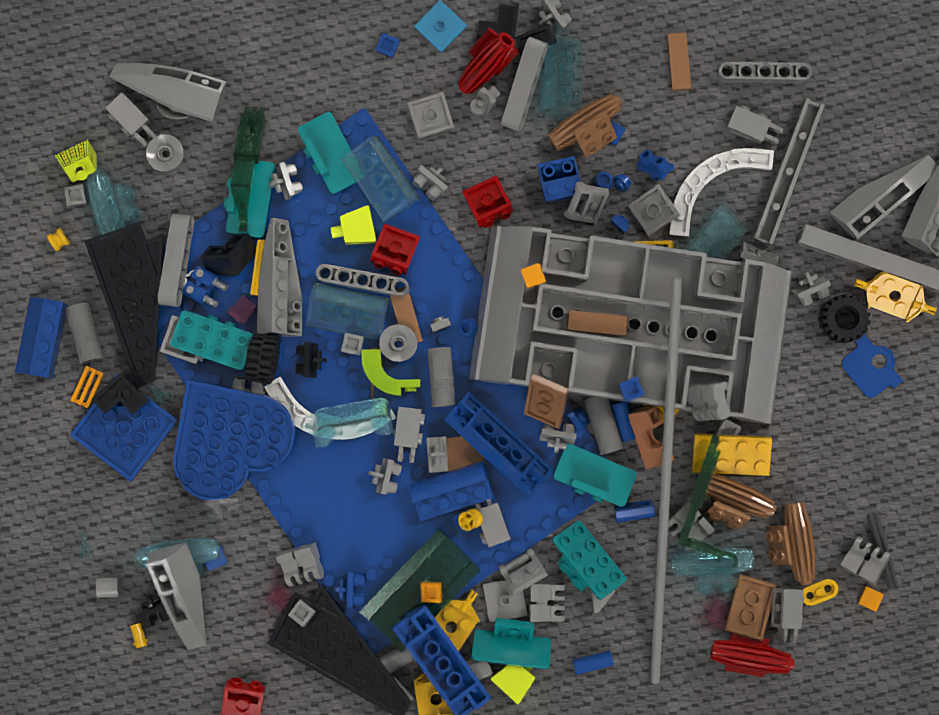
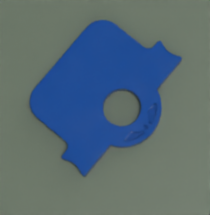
M865 334L855 341L857 348L842 360V367L867 397H876L888 386H892L895 389L898 384L904 382L894 370L895 357L892 351L885 346H874ZM876 354H882L886 358L887 363L882 369H877L872 364V358Z

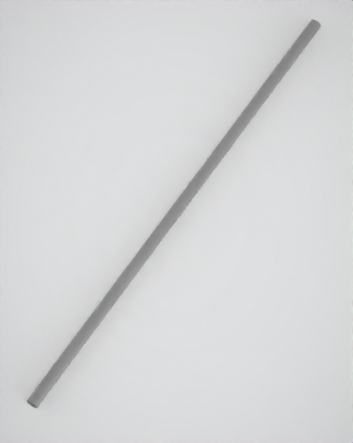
M672 277L650 672V683L653 684L660 683L682 285V278Z

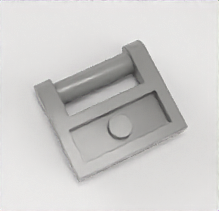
M577 182L574 187V195L569 207L565 209L564 216L571 220L597 224L608 198L609 190ZM582 193L586 194L580 211H575Z
M532 548L526 550V553L511 562L498 566L514 595L548 576ZM529 559L532 560V562L526 564L525 566L519 568L518 570L512 572L511 574L508 573L510 570H512V569L516 568L517 566L523 564L524 562L528 561Z

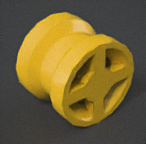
M58 228L54 234L47 235L50 244L57 252L61 250L62 246L70 244L61 228Z
M470 509L459 515L458 522L463 530L469 531L482 525L483 516L479 510Z

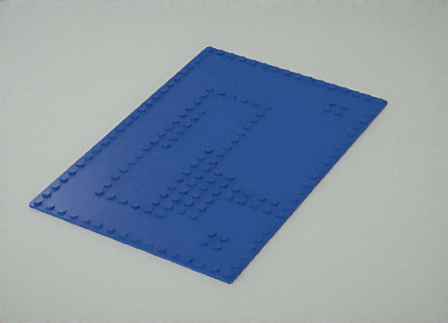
M361 109L338 126L364 173V179L336 194H331L321 174L317 175L314 171L312 164L315 162L312 157L308 158L302 149L284 162L285 165L295 164L297 174L290 177L291 183L300 181L303 190L294 195L290 200L285 201L283 192L277 193L276 188H272L264 237H251L255 246H257L258 240H266L271 218L289 221L302 294V336L279 337L280 353L274 380L281 377L295 400L312 414L325 419L349 420L357 418L385 402L390 406L396 419L370 434L344 440L321 438L295 426V442L287 458L270 470L261 472L250 471L248 479L295 548L316 542L320 555L319 560L324 570V577L317 581L327 589L371 649L377 654L398 639L391 627L404 618L406 613L425 605L432 615L440 610L446 599L458 598L499 569L498 566L509 563L597 501L591 499V494L585 492L584 495L573 491L574 487L554 479L553 475L564 449H558V454H555L553 447H547L546 441H540L541 430L544 428L545 423L524 414L528 387L469 380L475 335H463L459 330V324L466 317L473 318L477 323L483 278L423 191L412 184L414 178L368 111ZM224 203L194 222L186 274L195 270L197 266L205 268L200 257L209 246H223L233 236V234L226 231L228 212L224 208ZM369 205L376 240L379 238L384 223L418 235L420 240L407 274L398 276L393 274L391 269L385 267L378 269L370 262L371 254L376 244L346 245L344 236L332 238L330 227L341 225V215ZM167 241L164 242L163 262H164V256H165V250H166ZM255 256L239 276H219V281L228 285V289L223 291L215 287L214 290H211L210 298L218 302L216 308L207 303L201 305L185 295L182 296V302L179 307L160 305L158 346L160 348L162 346L172 315L180 317L183 310L203 317H207L208 314L217 317L220 323L224 324L225 321L236 324L235 328L252 334L257 333L258 296L250 294ZM328 264L403 278L410 285L409 294L423 342L417 343L414 355L403 362H393L382 354V366L385 373L391 378L398 380L420 379L421 388H417V392H405V388H402V396L387 394L374 386L373 403H371V381L363 369L361 355L341 352L345 333L363 336L362 350L371 349V347H379L380 349L379 341L382 332L389 326L398 324L391 297L379 293L325 284L316 276V270L320 265ZM327 269L322 272V278L330 276V270ZM343 273L340 281L346 282L349 279V274ZM366 276L359 279V285H365L368 282ZM186 277L187 281H190L192 277ZM380 280L377 287L379 289L385 288L387 285L386 280ZM400 283L397 285L396 289L405 287L406 285L404 283ZM441 316L444 319H449L451 327L433 333L430 324H433L432 320ZM305 342L317 343L318 350L322 351V358H327V363H321V370H317V378L303 377V375L295 373L296 364H304V356H297L296 347L304 345ZM400 342L394 343L397 348L402 346ZM451 347L455 404L469 391L553 469L548 478L529 499L485 459L490 478L489 482L494 495L491 502L492 504L498 503L511 540L488 547V544L483 545L480 533H483L481 526L458 535L450 518L466 510L476 509L475 504L424 521L419 519L415 504L411 499L410 484L446 473H429L427 438L446 436L447 439L461 436L444 420L454 406L432 407L428 349ZM164 353L185 386L188 379L231 388L236 376L246 378L245 366L243 370H237L206 358L203 362L199 361L197 365ZM246 380L245 386L252 387V381ZM567 400L562 424L559 429L555 428L556 431H563L564 424L573 425L567 415L574 410ZM398 407L422 409V414H425L424 426L420 425L419 433H423L422 445L418 444V448H416L414 463L409 461L410 447H404V458L402 462H398L399 446H394ZM574 426V433L576 434L574 446L607 459L604 454L600 455L599 447L586 427L577 431ZM383 458L394 460V463L402 466L400 475L391 474L390 482L397 483L396 493H387L385 495L375 492L377 484H373V476L368 475L369 471L374 472L376 465H382ZM487 501L479 503L481 508L488 506ZM349 571L365 575V586H354V593H365L364 604L354 605L353 608H347V592H345V599H339V592L334 591V587H339L340 579L345 580V587H347ZM421 582H441L442 602H421Z

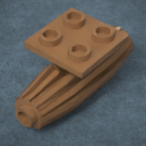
M608 94L590 102L564 119L547 135L555 150L559 151L578 142L583 156L587 158L615 140L617 136L610 119L621 110L620 105H622V102L617 95Z
M702 471L695 486L697 491L715 501L706 510L704 515L709 516V519L714 522L721 521L726 523L731 529H741L751 518L746 514L768 518L774 515L777 507L774 505V500L758 490L725 476Z
M804 502L786 504L784 525L766 526V539L769 542L770 548L768 556L770 561H772V565H791L795 580L800 582V585L812 584V580L816 579V553L811 522Z

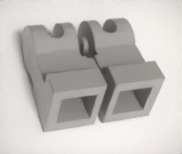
M727 382L698 384L688 387L689 403H693L692 414L697 421L728 418L730 408L726 403L725 390H728Z
M690 501L686 502L668 522V528L677 523V527L670 533L672 536L681 533L686 525L690 528L688 531L683 532L677 540L680 544L687 538H690V542L683 547L686 552L715 530Z
M858 537L840 566L845 571L856 577L859 576L861 580L875 587L891 554L886 551L882 558L878 559L881 548L876 547L871 553L869 561H866L865 558L870 554L873 544L868 542L864 549H860L864 539Z
M316 542L282 551L275 556L277 562L281 564L288 587L296 586L297 583L304 584L305 580L311 582L314 578L318 580L324 577V570L319 560L320 555Z
M534 583L529 586V601L535 602L529 603L530 622L565 621V615L554 614L556 610H565V606L559 604L547 605L548 600H554V602L565 600V596L555 595L556 591H565V585Z

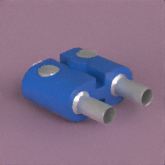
M197 266L195 270L186 274V277L191 276L192 278L190 281H187V278H185L182 293L201 305L207 303L216 308L218 302L210 298L211 290L218 287L226 291L228 285L219 281L218 275L202 266Z

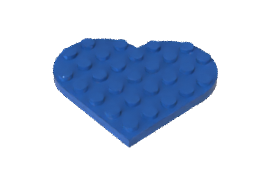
M193 379L187 380L173 456V466L176 477L179 478L184 489L190 494L204 500L215 501L225 499L233 495L244 485L250 471L261 472L270 470L282 463L290 454L295 442V425L289 411L278 400L249 391Z

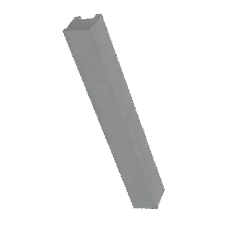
M808 98L803 102L751 241L768 248L773 244L824 104L812 102Z
M807 224L805 227H802L799 239L796 242L797 245L878 273L884 271L922 285L927 290L939 293L938 269Z

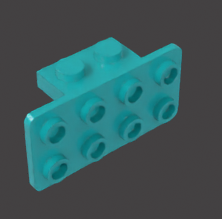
M326 112L298 127V132L305 144L303 150L308 158L312 157L315 162L312 164L314 171L317 175L321 174L331 194H336L364 179V173L331 112Z
M245 158L237 160L236 172L232 173V177L228 178L227 182L229 195L224 200V208L228 212L226 226L228 233H249L250 237H264L272 191L268 183L273 181L271 175L275 173L274 163Z
M183 310L170 345L234 369L243 370L253 334L235 328L236 324L228 321H225L224 324L220 323L217 317L208 314L207 317H203Z
M567 444L553 477L555 480L574 487L573 491L584 495L586 492L592 495L591 499L602 503L605 500L624 507L636 480L637 472L577 446Z
M576 521L553 538L552 542L563 555L557 563L561 571L566 573L573 586L580 592L589 587L593 594L599 600H602L626 582V576L581 521Z
M496 618L494 631L475 630L472 659L548 669L550 665L551 639L533 636L534 622Z

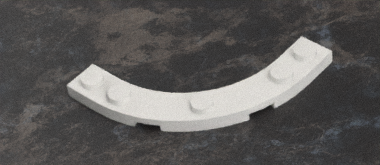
M753 148L733 149L716 154L698 165L685 179L675 197L673 204L681 215L670 223L669 236L689 237L690 219L694 202L700 191L709 181L722 173L735 169L749 168L771 171L774 151Z
M281 377L273 380L271 384L264 386L270 397L278 400L286 407L292 416L295 426L321 438L344 440L362 437L396 419L387 402L357 418L349 420L325 419L312 414L295 400Z

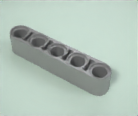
M532 37L527 39L501 121L502 126L518 132L523 128L546 56L548 43Z
M724 62L717 71V78L725 83L801 84L805 83L812 75V68L807 63ZM722 69H728L731 75H723ZM741 69H747L750 76H743ZM760 70H767L769 75L767 77L762 76ZM779 70H785L787 77H782L779 74ZM798 70H804L806 77L799 76Z
M173 214L171 216L158 292L159 305L175 307L181 305L194 230V217L192 215Z
M322 264L316 270L317 278L325 284L395 297H406L410 293L408 282L399 277ZM327 269L330 270V276L322 278V272ZM343 273L349 274V279L346 282L340 281ZM366 276L368 282L365 285H359V279ZM380 280H386L387 282L386 287L383 289L377 287ZM400 283L406 285L403 292L396 291V287Z

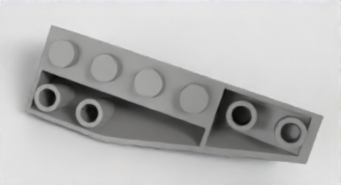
M116 63L110 74L111 79L177 112L211 122L215 119L225 98L227 81L181 68L157 64Z
M927 155L858 188L830 211L829 214L851 240L856 241L926 183L938 165Z
M939 165L921 192L902 234V237L910 245L934 256H939Z
M271 218L259 276L257 333L278 337H301L302 294L289 221Z
M187 542L149 552L146 565L162 603L181 640L188 650L207 645L200 574Z

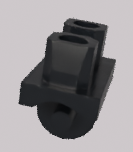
M305 342L304 345L296 347L297 356H304V364H296L295 373L303 375V377L317 378V370H321V363H327V358H322V351L318 350V344Z
M151 594L146 595L147 601L141 603L143 609L146 607L150 609L135 615L136 619L141 621L145 629L156 625L152 616L155 613H159L162 622L170 619L163 604L157 607L155 605L161 602L160 597L153 598Z

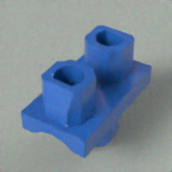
M647 149L639 155L640 161L636 164L637 169L649 174L650 178L655 181H663L666 175L675 169L673 164L666 161V158L652 155V152Z
M355 571L348 572L347 587H345L344 579L339 580V587H334V591L339 592V599H345V592H347V608H353L354 605H362L365 600V593H354V586H365V575L355 574Z

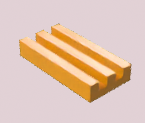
M86 366L70 401L89 409L93 401L92 398L95 396L105 373ZM90 371V377L85 385V388L81 394L80 399L78 400L77 397ZM97 374V380L93 386V389L88 397L87 402L85 403L83 401L87 395V392L91 386V383L95 375Z

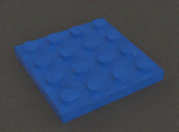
M148 396L146 397L150 403L148 405L145 404L134 415L121 401L108 413H104L94 403L70 434L71 437L130 482L134 480L179 421Z

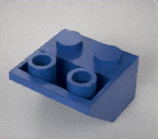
M575 156L537 164L544 203L549 204L572 199L575 192L574 187L577 182H580Z

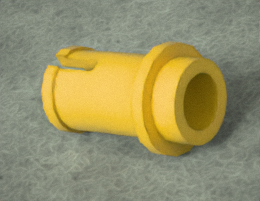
M142 623L131 625L130 628L134 639L133 645H135L136 649L147 646L148 639L145 638Z

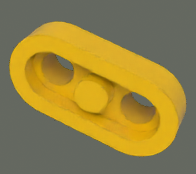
M823 579L802 589L803 603L813 606L835 597L838 593L837 583L831 579ZM826 585H829L831 587L829 592H825L824 587ZM808 592H812L813 597L811 599H808L806 597V594Z

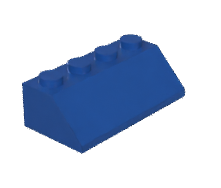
M30 297L15 372L53 379L66 316L65 309L68 304L55 300Z

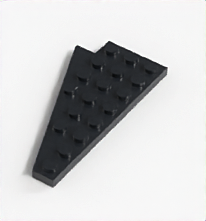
M137 222L85 240L84 242L136 386L156 380L160 319L158 292L163 268L164 235L146 240L141 223Z
M320 585L313 600L298 592L294 593L268 644L392 715H406L412 701L327 589ZM300 599L316 611L305 627H302L288 616Z

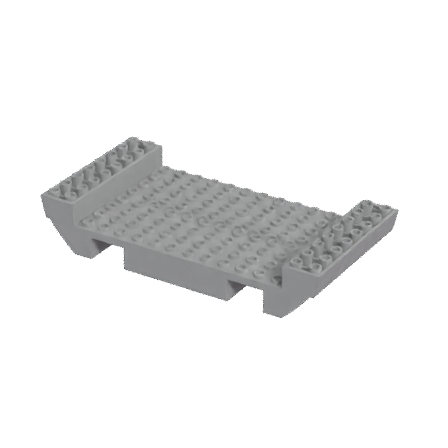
M496 226L491 228L469 380L529 387L532 374H535L568 388V393L624 401L618 384L638 377L644 395L628 402L665 408L669 339L667 329L670 320L672 277L682 278L675 409L692 412L693 403H689L687 392L689 386L727 382L728 390H725L726 403L730 408L728 417L735 420L772 425L792 271L766 262L747 259L742 262L706 257L707 253L590 236L587 239L551 233L552 230L522 226ZM539 263L546 282L527 289L520 270ZM559 307L562 309L563 315L561 318H555L552 315L554 308ZM569 310L628 316L626 336L567 330ZM631 319L639 321L640 326L637 330L630 328L629 322ZM650 322L658 324L659 329L656 333L649 331L648 325ZM688 328H694L697 331L695 338L692 339L687 336ZM707 331L715 332L716 338L714 341L707 340Z

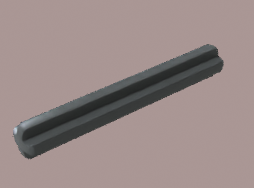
M873 513L868 515L867 518L875 546L881 548L878 556L880 559L886 551L889 553L879 515ZM890 557L883 570L887 587L892 589L898 586V582Z

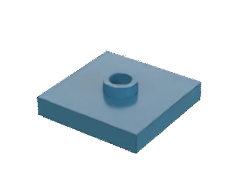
M439 0L414 28L442 53L467 28V24Z

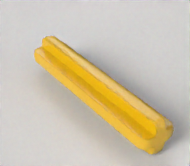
M265 240L257 241L250 294L253 296H258Z

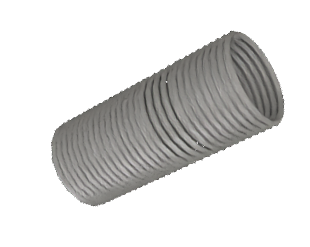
M87 302L75 304L65 309L80 364L91 363L92 361L90 360L92 359L101 360L104 358L90 305Z
M451 347L428 349L432 407L456 405V398L454 394Z
M598 397L585 399V407L589 414V420L593 424L592 429L597 440L600 455L623 449V443L615 423L609 399Z

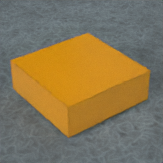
M539 263L520 270L527 289L546 282Z
M421 582V602L441 603V582Z
M865 586L857 604L876 612L884 594Z

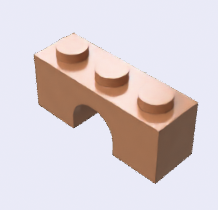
M657 406L639 408L628 414L642 461L646 469L661 467L663 442L656 440L653 435V429L662 424Z

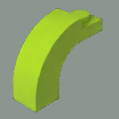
M381 349L361 350L365 374L379 390L390 395L402 396V388H405V392H417V388H421L420 379L398 380L388 376L382 366Z

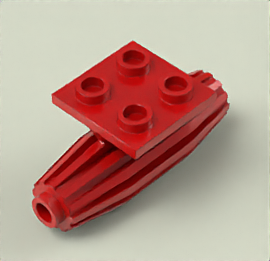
M489 27L468 51L473 56V59L468 63L458 80L461 92L472 94L486 84L494 74L498 76L518 54L519 51L514 47V39L510 35L503 32L497 34Z
M731 633L730 640H713L710 659L725 664L726 671L763 677L764 673L788 674L790 670L793 671L795 659L792 658L791 654L770 647V639L768 638L758 641Z

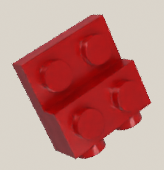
M497 175L462 191L479 228H489L494 224V221L500 218L501 220H506L514 212L512 204Z
M384 223L371 254L370 262L378 269L385 267L391 269V272L395 275H406L420 236Z
M237 677L231 680L228 679L224 688L221 715H261L266 686H263L259 681L246 683Z

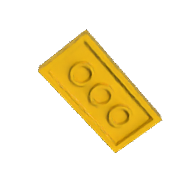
M694 433L692 472L701 473L703 471L716 474L769 476L772 437Z

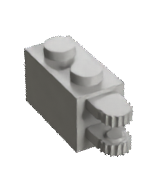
M122 92L105 107L109 111L107 116L114 123L118 121L122 125L120 129L127 137L131 134L144 147L147 145L146 140L139 135L143 130L150 137H156L148 127L151 122Z
M740 105V107L736 106L725 130L758 144H761L763 140L778 144L779 140L776 137L766 133L769 129L780 134L783 132V128L771 123L772 120H769L765 114L750 112L751 109L746 106Z
M398 407L394 446H399L398 462H402L404 458V447H410L409 461L414 463L416 448H418V444L422 445L423 433H419L420 425L424 426L425 414H422V409Z
M491 499L486 500L488 504L486 507L481 508L479 503L475 504L476 509L483 516L481 525L483 533H480L483 545L488 544V547L511 540L498 503L492 504Z
M773 588L771 627L777 628L779 643H785L787 639L792 644L797 641L798 629L802 628L803 621L802 607L804 597L803 590Z

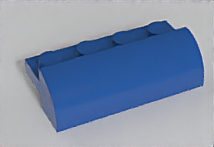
M484 460L410 484L411 499L415 504L420 521L494 498Z

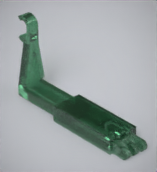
M245 106L244 114H241L234 148L235 163L230 187L239 214V231L245 232L248 229L247 209L255 164L259 163L266 126L264 108L260 107V112H257V107H253L252 112H250V108ZM247 126H251L249 128L250 135H246Z
M714 434L689 501L691 506L678 544L717 556V562L721 561L723 555L734 559L732 566L735 568L738 564L736 554L692 537L690 540L688 539L698 507L702 506L721 451L716 449L720 438L717 434Z

